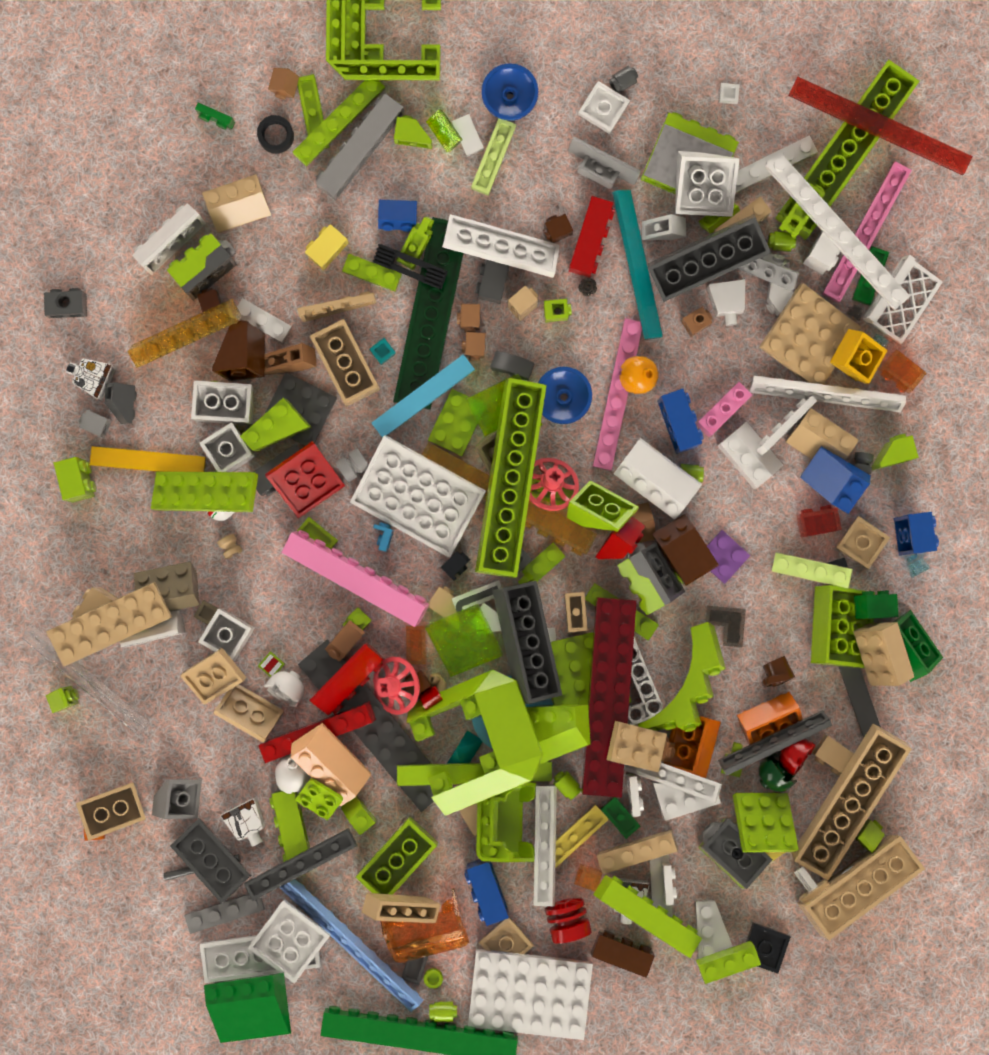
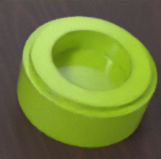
M430 968L425 972L424 983L427 987L435 989L442 984L443 974L439 969Z

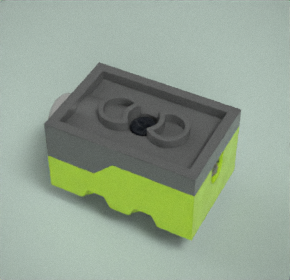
M212 233L203 236L199 240L200 245L195 249L193 247L188 248L184 252L185 257L180 261L178 259L174 260L167 269L169 274L193 301L198 297V294L202 293V290L210 288L237 265L232 259L236 254L235 249L228 241L217 240Z
M656 542L646 548L643 543H638L633 553H627V559L617 565L621 576L629 580L631 593L638 595L640 599L639 606L646 615L671 603L686 592Z
M729 818L723 819L721 822L710 823L703 831V842L698 846L707 857L715 862L722 871L743 889H747L773 860L765 852H742L738 827Z

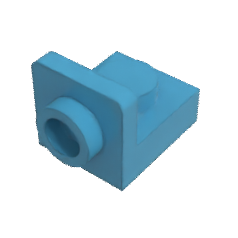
M382 522L379 525L374 524L373 528L384 531L383 535H379L377 545L379 546L378 550L388 552L394 530L390 529L391 525Z

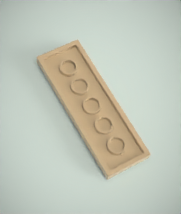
M153 582L51 628L46 633L64 667L168 620L172 615L156 582Z

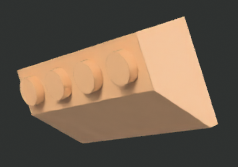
M323 723L292 743L291 758L311 778L316 779L343 797V801L339 805L340 807L355 798L371 776V772Z

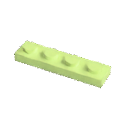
M498 118L472 183V190L489 196L516 129V124Z
M776 552L772 572L849 588L853 569Z

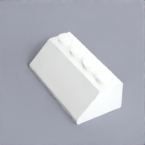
M188 203L185 206L182 205L176 210V214L171 219L168 218L163 222L162 228L150 234L145 244L139 245L134 250L132 256L150 275H153L206 223Z
M641 438L614 472L615 476L674 520L702 486V483Z

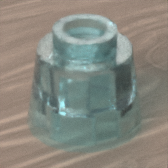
M915 554L907 558L908 563H906L911 578L931 569L922 556Z

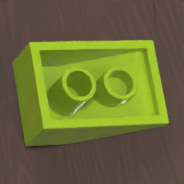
M590 480L569 501L567 518L582 527L618 532L637 512L639 506Z

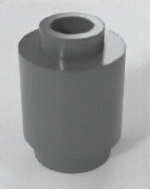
M627 66L612 75L609 83L614 91L623 92L637 83L638 74L633 67Z

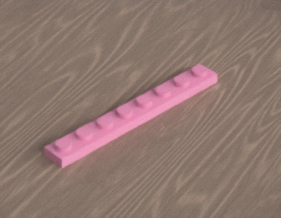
M896 161L892 164L855 232L857 238L868 250L912 171ZM844 255L822 295L837 303L843 298L857 272V269Z
M626 318L624 320L593 467L612 470L628 392L622 387L619 375H621L622 371L620 368L626 359L637 355L642 332L640 321Z

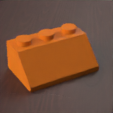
M790 691L737 715L740 727L749 745L803 720L800 707Z
M700 716L702 725L697 726L693 731L685 732V730L678 728L677 725L676 728L672 729L669 742L675 743V755L671 762L663 761V763L706 778L721 721Z

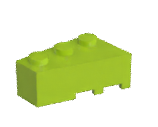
M282 398L240 437L252 451H260L312 427L287 399Z

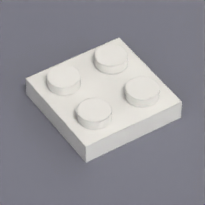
M598 81L579 110L578 115L610 134L629 105L630 100Z
M626 773L630 813L633 817L641 816L640 811H644L643 799H641L638 791H642L641 779L634 773Z

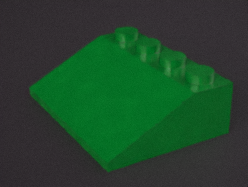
M284 972L204 985L206 1007L220 1043L291 1034Z

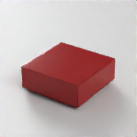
M436 685L420 695L422 705L426 710L443 700Z

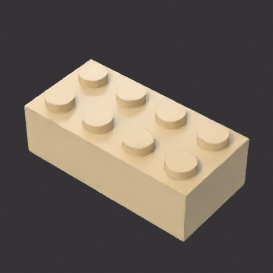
M344 319L310 336L346 407L380 391Z

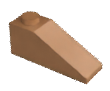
M303 343L265 354V375L298 372L317 367L315 348Z

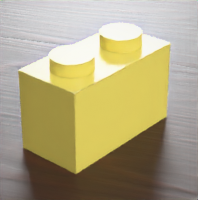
M331 224L321 229L318 234L319 237L315 241L312 240L306 246L305 251L307 257L323 271L349 244L348 239Z

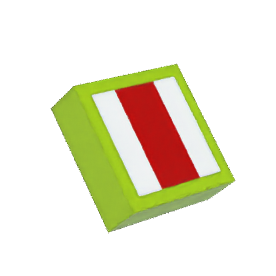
M270 651L258 667L271 677L279 672L285 663Z

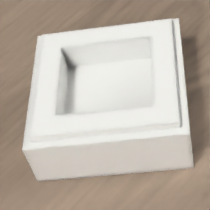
M721 83L719 103L738 104L740 84Z

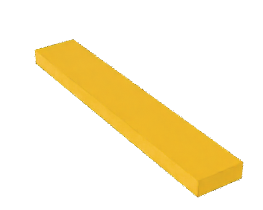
M91 446L89 465L155 472H205L206 457Z

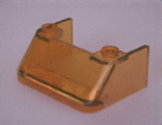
M455 888L451 889L453 899H449L442 904V912L438 913L436 923L380 921L382 935L395 962L403 963L458 949L469 943L461 905Z

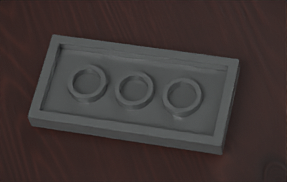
M201 819L196 820L170 845L220 903H224L252 876Z

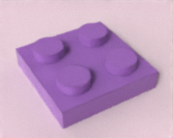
M723 530L707 545L719 564L718 567L710 572L723 584L750 557Z

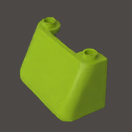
M528 782L477 803L476 853L481 861L534 862L535 848L530 842L522 841L523 802H531L535 798L536 783Z

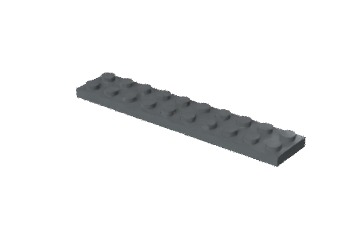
M328 639L298 664L319 690L346 663L344 658L339 662L337 659L329 656L325 650L330 643ZM366 684L363 687L359 685L355 689L357 693L349 701L345 699L341 703L343 707L338 713L370 701L376 720L353 731L396 783L397 765L432 764L392 715L384 710L383 705ZM430 785L400 786L421 812L434 802L431 798L433 793Z

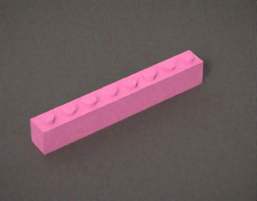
M305 531L291 532L281 553L413 627L420 624L430 605L425 602V598L420 595L414 596L409 593L406 587L394 585L388 577H380L375 574V570L358 565L359 562L357 560L342 556L343 553L334 548L331 550L325 546L326 543L323 541L309 538V534Z

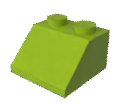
M906 433L889 438L890 442L884 444L871 466L872 471L919 458L913 435L906 437Z

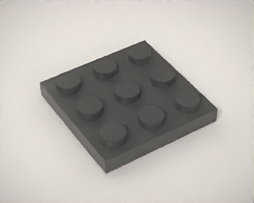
M286 372L266 412L282 398L287 399L312 427L289 438L305 446L312 441L315 443L337 397Z

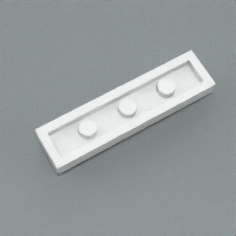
M813 396L807 400L803 398L796 405L798 409L795 412L791 410L784 417L786 421L783 424L779 422L771 430L773 434L770 437L766 435L759 442L761 446L756 451L761 456L766 453L817 400Z

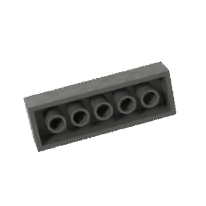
M755 214L648 263V269L663 302L770 254L771 251Z
M537 581L492 590L511 676L517 680L525 704L562 696Z

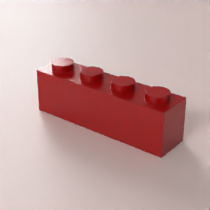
M595 196L591 197L570 263L569 272L588 278L591 277L592 273H596L599 263L595 261L597 255L601 256L604 248L601 242L603 237L607 238L610 229L607 223L608 219H613L616 210L612 208L614 202Z

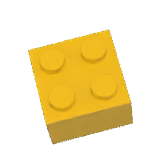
M848 329L830 363L853 380L869 384L888 350L864 332Z

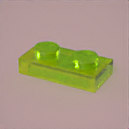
M438 109L426 121L446 152L452 151L463 140L442 109Z

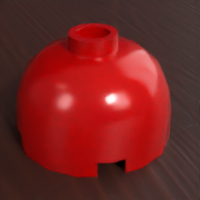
M805 738L782 749L779 755L781 766L791 775H796L816 745Z

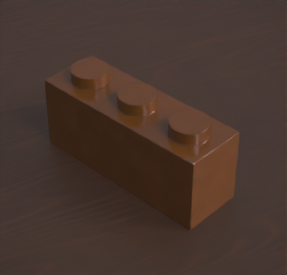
M607 930L598 932L591 951L593 958L645 978L648 976L655 957L651 951L652 948L644 944H641L640 947L636 946L632 940L622 937V940L618 939L614 933Z

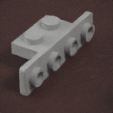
M573 137L568 152L583 159L577 173L610 190L617 177L632 185L636 184L641 173L640 170L576 137Z
M770 253L737 268L790 291L795 289L799 277L798 272L789 269L791 261L779 254Z

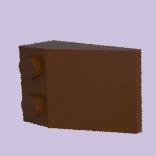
M685 514L652 534L663 555L686 586L719 566L702 537Z

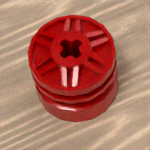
M583 898L563 899L555 902L553 907L547 906L544 908L545 914L549 916L547 918L548 923H557L550 928L553 943L561 944L576 941L592 933L589 919L579 918L587 913L586 908H583L585 905Z

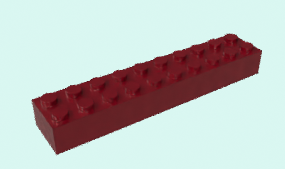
M596 597L588 697L590 745L585 746L582 795L622 798L624 764L606 759L615 721L628 724L637 600Z

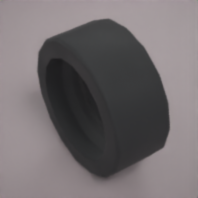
M271 115L265 117L260 122L257 128V137L259 143L266 151L272 154H280L291 147L294 141V132L291 124L284 117ZM279 124L285 128L287 137L283 143L271 145L266 141L265 131L270 125Z

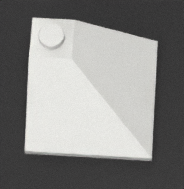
M678 151L675 214L733 216L740 159L701 152Z

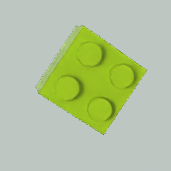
M78 457L53 462L62 500L74 503L95 497L96 485L90 479L89 474L92 473L89 462L86 463V460Z

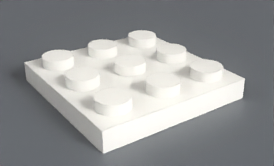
M284 899L249 945L248 949L278 972H284V976L295 984L331 934Z

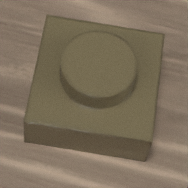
M203 600L193 617L208 625L218 608Z

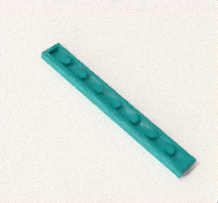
M616 190L612 194L644 339L661 338L663 334L631 190Z

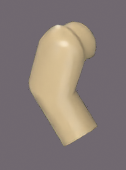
M434 673L429 676V682L434 686L436 685L440 692L447 689V683L440 674Z

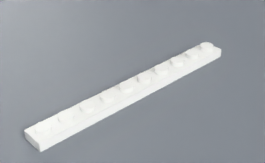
M781 152L765 165L770 174L893 310H896L910 297Z

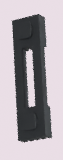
M378 244L379 247L375 253L376 256H374V263L417 279L435 288L442 289L448 273L447 270L383 244ZM398 257L427 269L426 276L394 264L395 258Z

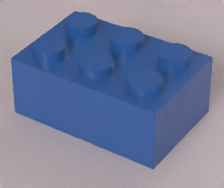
M684 389L662 395L657 402L675 453L679 454L699 447L702 444L701 440L704 438L701 429L696 427V414L689 407L691 400L688 392L685 393Z
M932 512L909 514L894 518L899 556L937 551L939 539L935 535L936 519L935 516H932Z
M480 859L467 863L464 875L467 883L472 884L471 895L474 903L478 902L479 904L478 914L481 922L485 921L486 926L508 919L509 910L492 863L481 861Z

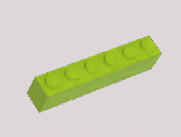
M607 875L604 876L593 894L595 897L688 958H691L702 940L696 934L698 930L689 924L687 927L683 926V920L674 914L672 918L667 915L669 911L660 905L657 908L652 905L654 901L645 895L642 898L637 895L639 891L630 885L625 888L622 886L624 882L616 876L612 878Z

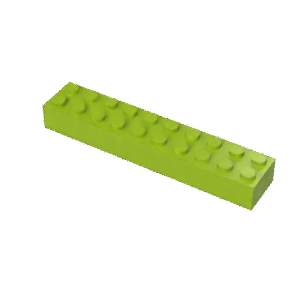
M889 59L804 177L808 183L810 182L825 192L822 199L829 207H831L920 82ZM791 196L775 218L780 223H783L796 203ZM809 217L798 235L806 240L816 228V223ZM791 220L789 224L796 227L798 223Z
M508 378L504 382L475 572L508 578H516L518 575L546 385L513 378Z

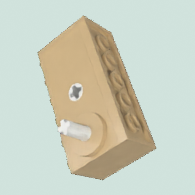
M888 835L879 843L873 853L870 851L865 852L829 880L824 879L816 884L804 866L798 868L794 874L807 891L801 895L800 901L797 904L819 935L827 940H831L924 871L925 868L901 836Z

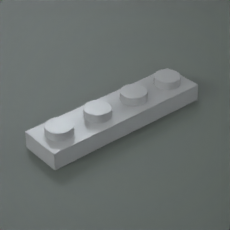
M247 894L224 903L185 914L184 916L189 932L192 934L263 911L265 908L261 897L252 901L250 895Z

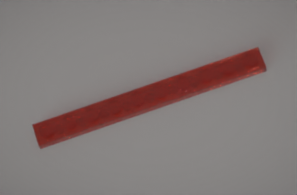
M798 76L788 95L962 176L965 174L973 157Z

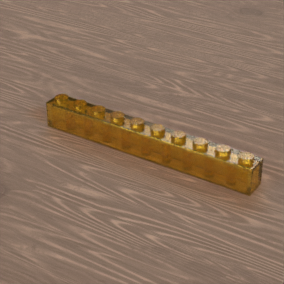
M428 442L422 456L484 489L486 493L482 499L486 501L490 475ZM529 500L525 527L529 529L531 526L538 529V534L545 538L548 535L555 538L554 542L562 547L565 544L572 548L571 552L580 557L582 554L586 555L597 536L596 533L556 511L539 508Z

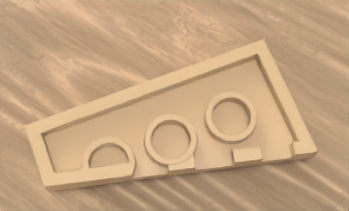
M367 291L360 293L359 296H347L340 300L300 307L297 310L302 321L307 322L369 306L377 302L374 293Z

